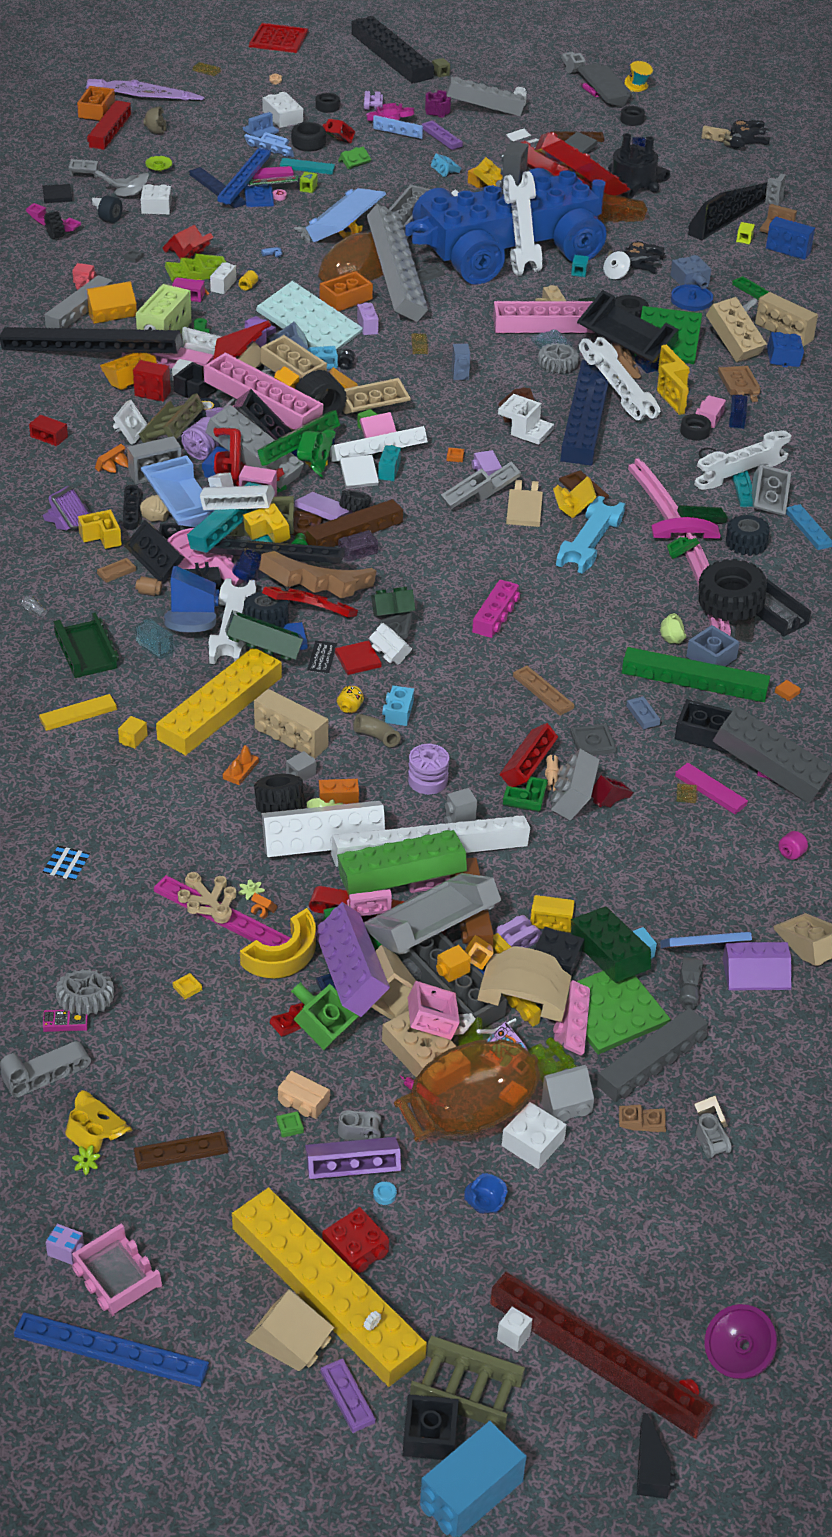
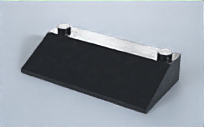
M604 290L599 293L577 321L578 324L652 363L660 358L662 345H668L672 349L678 341V329L665 323L660 329L616 306L615 296Z

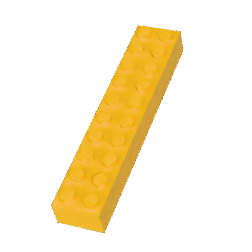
M269 1187L232 1212L233 1230L308 1306L334 1327L333 1331L388 1387L426 1358L427 1343ZM377 1311L382 1315L377 1327L369 1331L364 1327L365 1319L372 1312Z

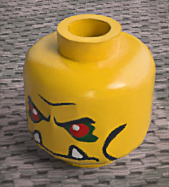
M346 686L342 689L337 697V704L343 712L355 713L360 708L364 700L361 689L356 686Z

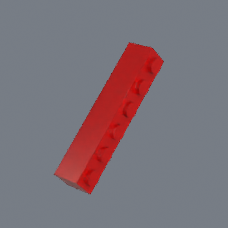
M115 101L111 105L110 109L87 136L90 148L104 150L131 116V103Z

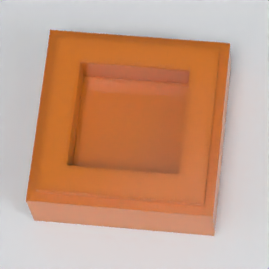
M448 448L447 461L463 463L464 449Z
M785 680L775 688V693L787 701L793 699L801 691L800 687L788 680Z

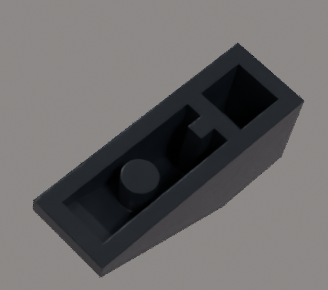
M643 1413L640 1424L636 1495L668 1499L669 1490H674L675 1474L671 1473V1461L648 1413Z

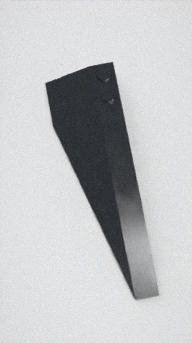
M767 183L721 192L704 202L688 226V235L702 241L761 205L766 200Z

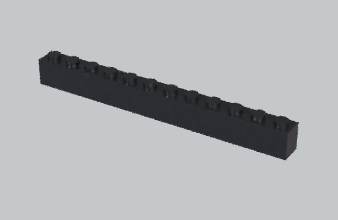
M4 327L0 334L2 350L177 354L182 345L180 330Z

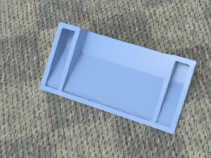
M360 188L350 189L345 192L346 195L318 218L310 220V224L305 228L313 242L344 230L385 196L386 193Z
M187 455L141 467V471L178 525L196 527L215 511L203 510L200 499L202 488L194 478L193 463Z

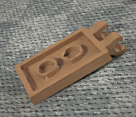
M748 366L718 367L720 378L729 394L735 395L737 403H743L742 396L744 394H750L751 402H758L757 395H759L761 387Z

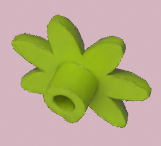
M93 1145L89 1146L87 1151L80 1146V1155L72 1157L73 1160L79 1162L75 1166V1171L83 1168L84 1174L88 1175L90 1167L98 1169L94 1161L100 1158V1154H92L94 1150Z

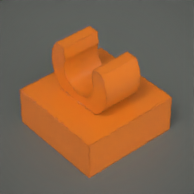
M254 893L251 901L255 903L251 908V913L255 915L258 910L262 909L260 914L262 919L268 916V911L274 913L278 907L271 900Z

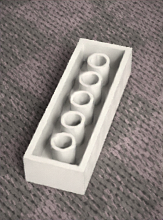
M380 801L262 813L265 853L267 857L328 851L332 849L333 835L385 830L383 804Z

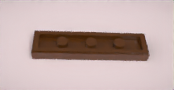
M552 131L558 135L557 138L566 141L576 133ZM580 132L597 140V142H604L603 132Z
M224 1131L134 1148L137 1170L228 1153Z

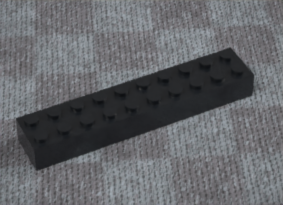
M367 16V18H357L352 21L351 34L410 83L434 79V64L376 18Z

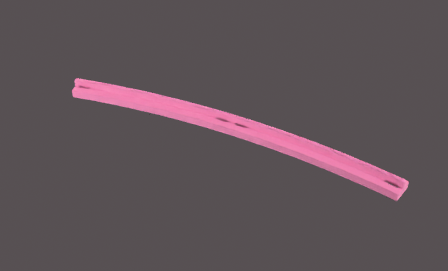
M636 458L635 463L630 464L628 470L653 500L665 520L679 518L678 506L646 464L641 462L639 458ZM674 533L677 539L685 537L684 535L688 539L696 538L694 533ZM700 544L693 547V550L690 549L684 553L698 586L702 571L710 565ZM708 615L710 626L713 625L718 629L720 627L721 631L730 636L729 620L722 621L720 618L716 619L712 615Z

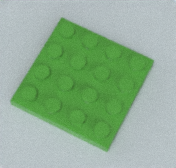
M604 971L576 981L590 988L586 1040L598 1055L660 1029L671 1021L669 1016L635 975L615 983Z

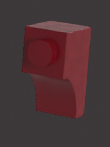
M601 775L593 786L591 797L594 798L592 801L599 807L607 806L611 808L617 801L623 798H630L634 792L622 781Z

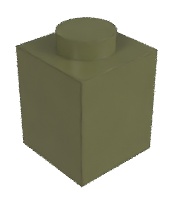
M444 58L432 60L434 74L438 78L450 76V63Z

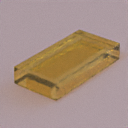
M201 62L192 67L193 71L211 76H216L221 72L220 67Z
M411 334L412 354H428L426 334Z

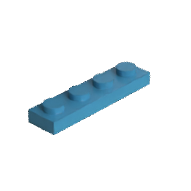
M801 504L786 508V514L817 550L832 547V540Z

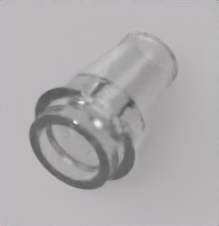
M27 595L23 598L21 607H23L24 611L41 619L47 615L48 610L43 607L35 596Z

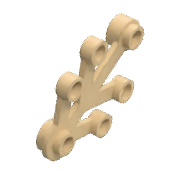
M188 873L185 878V885L195 889L201 896L190 895L188 890H180L178 892V901L181 903L188 902L187 911L190 914L211 915L217 923L228 922L232 915V910L229 906L232 900L236 898V889L234 887H226V877L218 876L214 879L215 887L212 893H210L202 884L201 876L198 873ZM224 889V900L220 905L217 900ZM199 904L209 905L210 907H202Z

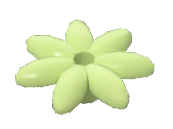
M248 880L247 885H239L243 890L239 891L238 894H246V900H249L254 893H264L265 889L259 888L261 882L253 883L252 880Z

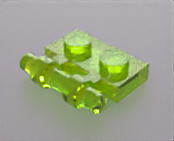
M552 1037L546 1040V1044L549 1046L546 1049L541 1043L527 1049L529 1056L525 1059L543 1083L545 1075L557 1073L566 1068L577 1067L574 1064V1059L563 1051V1046L560 1042L555 1041ZM556 1055L560 1061L556 1062L552 1056Z

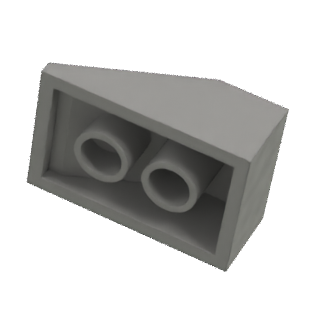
M760 464L753 476V508L785 516L791 472Z

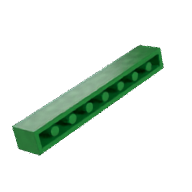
M627 647L622 666V674L764 703L770 681V675Z

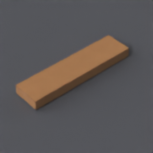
M529 666L513 672V677L558 715L561 716L574 709V704Z

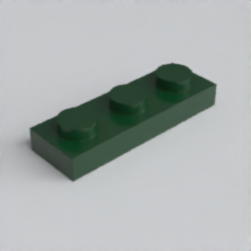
M679 505L677 509L680 517L699 518L713 523H726L728 519L721 507Z

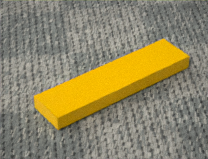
M107 694L40 714L39 719L45 730L48 731L115 711L117 706L111 695Z

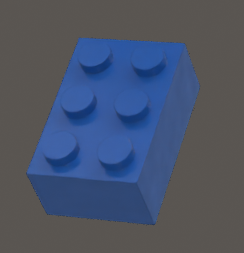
M775 217L769 224L766 249L805 260L811 253L815 227Z

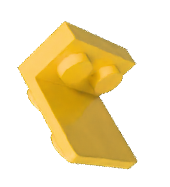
M588 476L571 492L559 485L553 488L559 509L571 518L581 513L596 498L591 479Z
M535 895L531 910V925H535L540 929L548 927L558 931L571 932L574 900Z

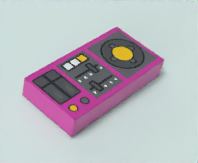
M44 1010L43 1032L87 1030V1014L79 1016L78 1013L71 1014L70 1011Z

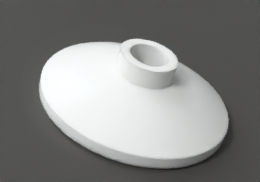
M621 251L610 254L604 262L603 269L605 275L614 280L625 276L630 268V258Z

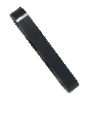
M128 485L124 489L123 527L127 530H134L139 524L140 490L136 485Z

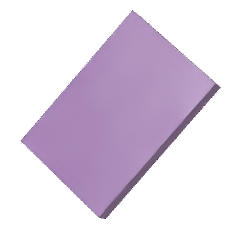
M314 492L295 500V507L330 521L354 513L352 510L342 508L339 505L340 502Z

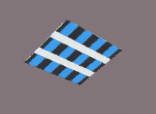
M57 846L42 873L75 881L90 853Z

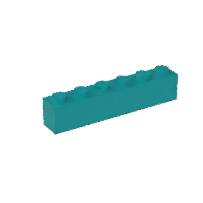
M248 482L244 486H259L260 484ZM258 508L215 510L187 534L190 549L207 553L244 521V514L255 511Z

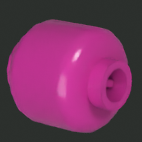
M798 831L787 833L779 841L780 853L790 860L799 858L807 851L808 841L806 837Z

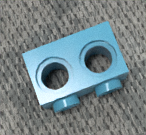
M335 346L308 347L307 350L327 363V369L338 368V355Z
M392 685L391 692H387V705L384 704L382 711L386 723L407 726L414 703V688Z

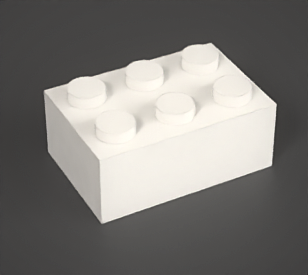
M286 92L263 97V112H271L273 114V122L279 128L303 122V108Z

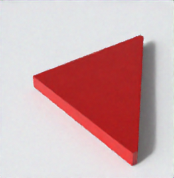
M268 320L217 338L213 360L224 353L233 357L240 356L247 350V345L252 341L255 342L262 335V331L271 326L270 321Z

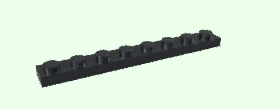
M222 539L209 550V553L218 555L227 554L261 557L263 553L276 551L293 560L340 564L345 555V548Z

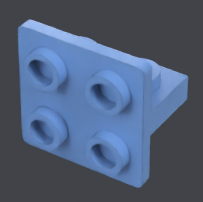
M271 112L248 119V125L243 127L245 132L258 138H262L265 132L273 135L279 133V129L273 126V114Z

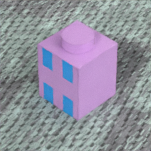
M60 1224L55 1226L46 1241L48 1256L71 1265L74 1264L72 1253L85 1246L83 1233Z

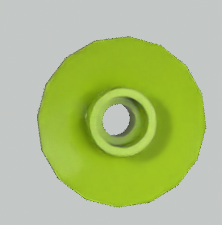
M154 156L148 158L145 164L152 170L162 171L172 166V160L165 156Z

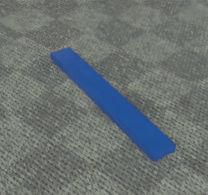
M23 1312L14 1331V1337L198 1387L202 1386L209 1368L208 1361Z

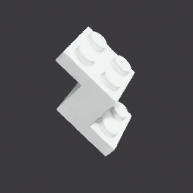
M513 394L498 409L499 415L512 419V436L539 445L554 430V424L540 420L541 403Z

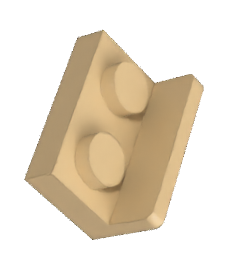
M703 126L702 138L724 142V140L728 141L724 134L727 133L730 136L731 132L726 129Z

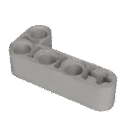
M75 1041L25 1063H22L17 1054H8L1 1060L0 1068L2 1080L13 1097L18 1098L87 1068L91 1063V1059L82 1044Z

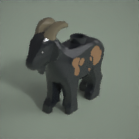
M737 120L731 128L732 136H729L727 133L724 134L725 138L729 141L724 140L723 143L725 146H731L732 148L744 147L745 144L753 143L769 144V139L756 137V135L769 133V129L764 128L765 123L763 120Z
M636 241L632 242L629 247H626L624 253L629 256L631 267L648 270L655 274L657 268L645 261L653 263L659 261V259L663 261L665 248ZM612 250L608 252V256L613 253Z

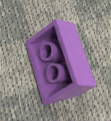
M788 942L725 943L723 964L728 990H791V955Z

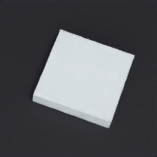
M372 455L340 458L346 489L378 485L379 482Z

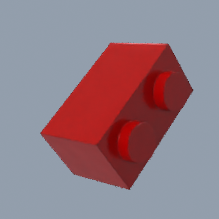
M39 415L29 423L30 437L58 446L68 437L66 423L43 415Z

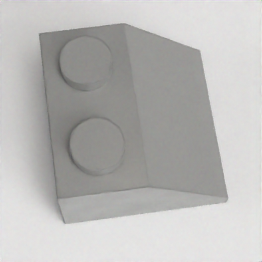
M586 1065L544 1076L541 1104L547 1113L565 1122L573 1117L586 1116L593 1111L594 1095Z

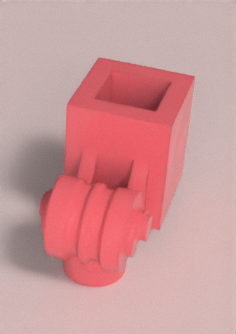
M77 263L72 270L73 283L76 284L75 288L77 290L96 277L94 265Z

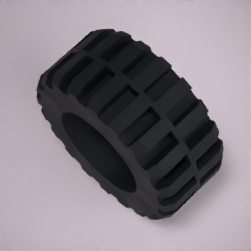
M724 559L722 562L716 561L713 565L707 566L699 577L698 600L700 606L708 615H712L716 619L720 618L722 621L732 620V622H737L738 620H747L748 617L752 618L765 605L766 576L759 567L756 568L755 564H749L745 560Z

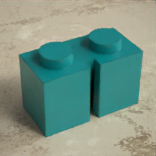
M385 445L379 461L378 479L395 481L401 463V447Z

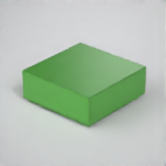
M298 1111L276 1116L282 1138L304 1133Z

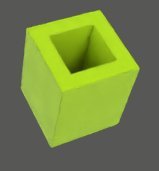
M304 172L300 178V191L313 193L318 186V174Z

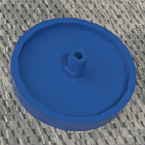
M680 285L672 290L671 302L684 310L701 311L712 305L713 294L707 288L702 289L699 285Z

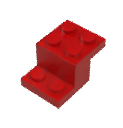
M193 225L173 235L162 249L165 253L170 250L171 252L175 251L179 259H191L195 253L201 254L204 248L211 244L210 241L214 237L211 233L202 236L197 227Z

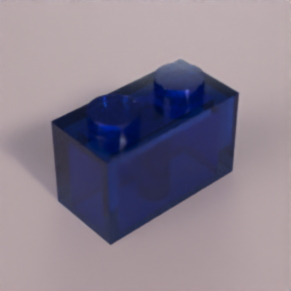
M732 395L729 410L730 428L744 429L748 396Z

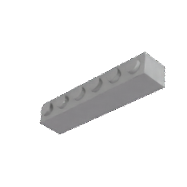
M451 77L446 90L447 97L521 116L525 105V97L521 94H513L507 90L502 91L496 87H488L481 83L477 84L471 80H462L459 77Z
M99 275L44 314L45 326L47 328H67L88 312L87 289L112 285L113 280Z

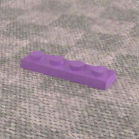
M434 121L422 123L424 131L451 150L462 147L463 142Z

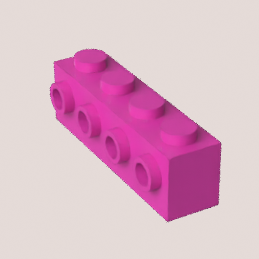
M499 579L473 619V633L492 638L495 633L500 631L502 622L505 623L508 613L512 612L515 602L518 603L521 593L519 592L518 584Z

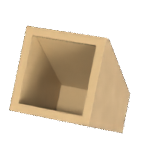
M381 945L375 952L390 988L372 1005V1008L392 1020L409 1010L408 996L416 980L399 957Z
M288 1289L270 1307L245 1341L295 1370L300 1371L305 1366L310 1368L316 1361L318 1356L315 1353L319 1348L324 1349L331 1340L329 1334L334 1327Z

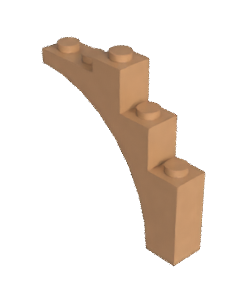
M276 551L263 553L259 567L260 571L286 587L301 584L314 593L328 590L341 599L353 596L357 590L373 587L376 570L373 568L362 570L321 568L295 561Z

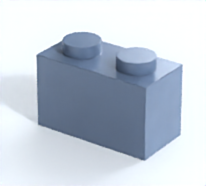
M453 344L451 369L453 379L469 380L468 344Z

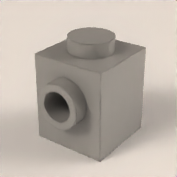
M303 751L286 761V774L299 776L304 782L316 775V760Z

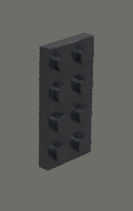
M147 520L143 521L124 546L158 581H162V584L171 576L173 566H178L185 558Z

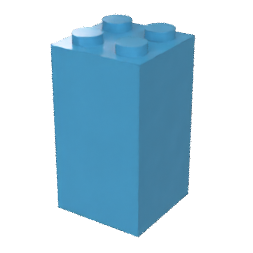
M489 1421L422 1477L421 1509L427 1516H433L437 1520L444 1534L460 1537L523 1482L526 1455Z

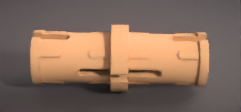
M549 755L546 758L547 769L545 770V776L548 780L547 790L551 791V785H553V791H555L554 785L559 778V775H557L559 770L558 757L554 755V761H552V755Z

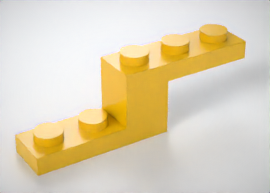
M498 933L493 935L494 954L502 953L511 948ZM503 994L508 1004L520 1013L524 1021H528L532 1027L540 1023L541 1009L533 1001Z

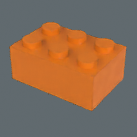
M89 86L77 102L78 118L100 121L115 102V90L112 88Z
M356 271L320 283V299L337 311L372 300L373 284Z

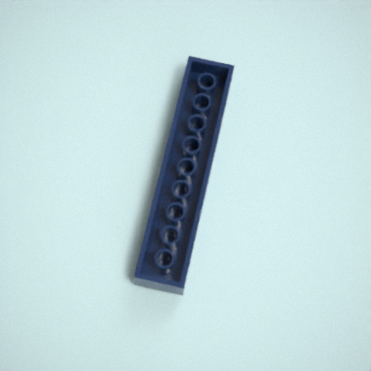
M586 360L581 362L562 443L560 461L592 466L610 383L596 365H590Z

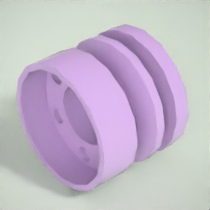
M203 417L182 434L184 449L190 456L199 460H204L217 446H222L205 433L210 417Z
M421 744L412 749L408 765V782L410 787L419 793L427 795L436 794L444 790L448 783L449 774L448 752L435 744Z

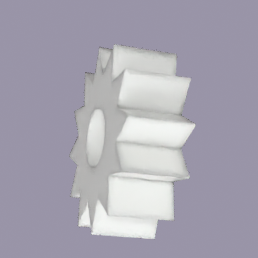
M377 1311L372 1312L365 1319L364 1327L369 1331L374 1329V1327H377L382 1315Z

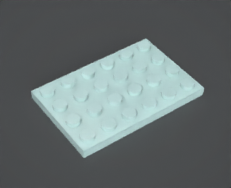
M293 281L259 304L256 309L257 312L283 329L295 321L305 334L309 347L335 346L336 351H338L358 336L363 329L357 323Z

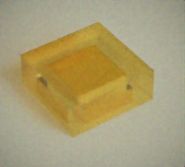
M677 783L676 801L696 803L697 785Z

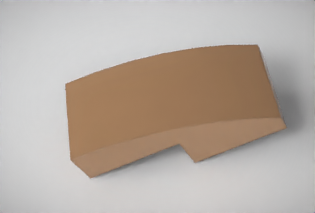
M642 1105L619 1106V1126L630 1130L666 1132L665 1108L642 1110Z

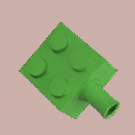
M301 982L291 991L304 1004V1008L294 1020L323 1050L359 1017L342 1006L338 993L331 984L317 996H313Z

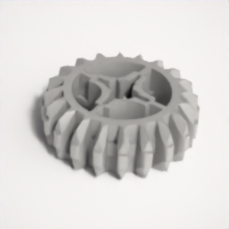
M564 343L546 344V346H542L538 355L539 366L543 370H547V372L552 371V373H570L571 370L574 371L577 368L579 362L577 350L574 347H570L569 344L564 345Z
M91 968L89 970L81 969V971L73 970V973H66L65 976L60 977V981L57 982L56 998L59 1007H63L64 1011H70L71 1014L78 1013L79 1016L81 1014L89 1015V1013L97 1014L98 1011H104L105 1007H110V1003L113 1002L114 986L111 977L106 976V973H100L99 970L92 971Z

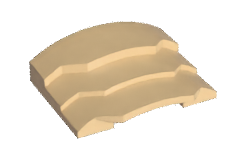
M513 946L502 953L491 956L486 965L477 1000L498 1005L501 993L543 1004L540 1017L562 1022L572 976L561 968L555 957L538 950Z

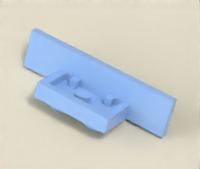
M373 116V129L419 139L423 138L422 125Z
M266 132L262 138L245 134L246 142L251 147L255 146L271 150V152L282 154L285 157H294L292 147L287 146L289 143L287 138Z

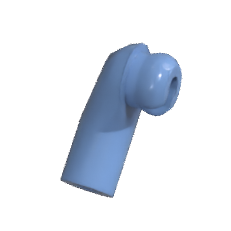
M279 247L261 249V254L263 257L275 255L278 258L282 256V249Z

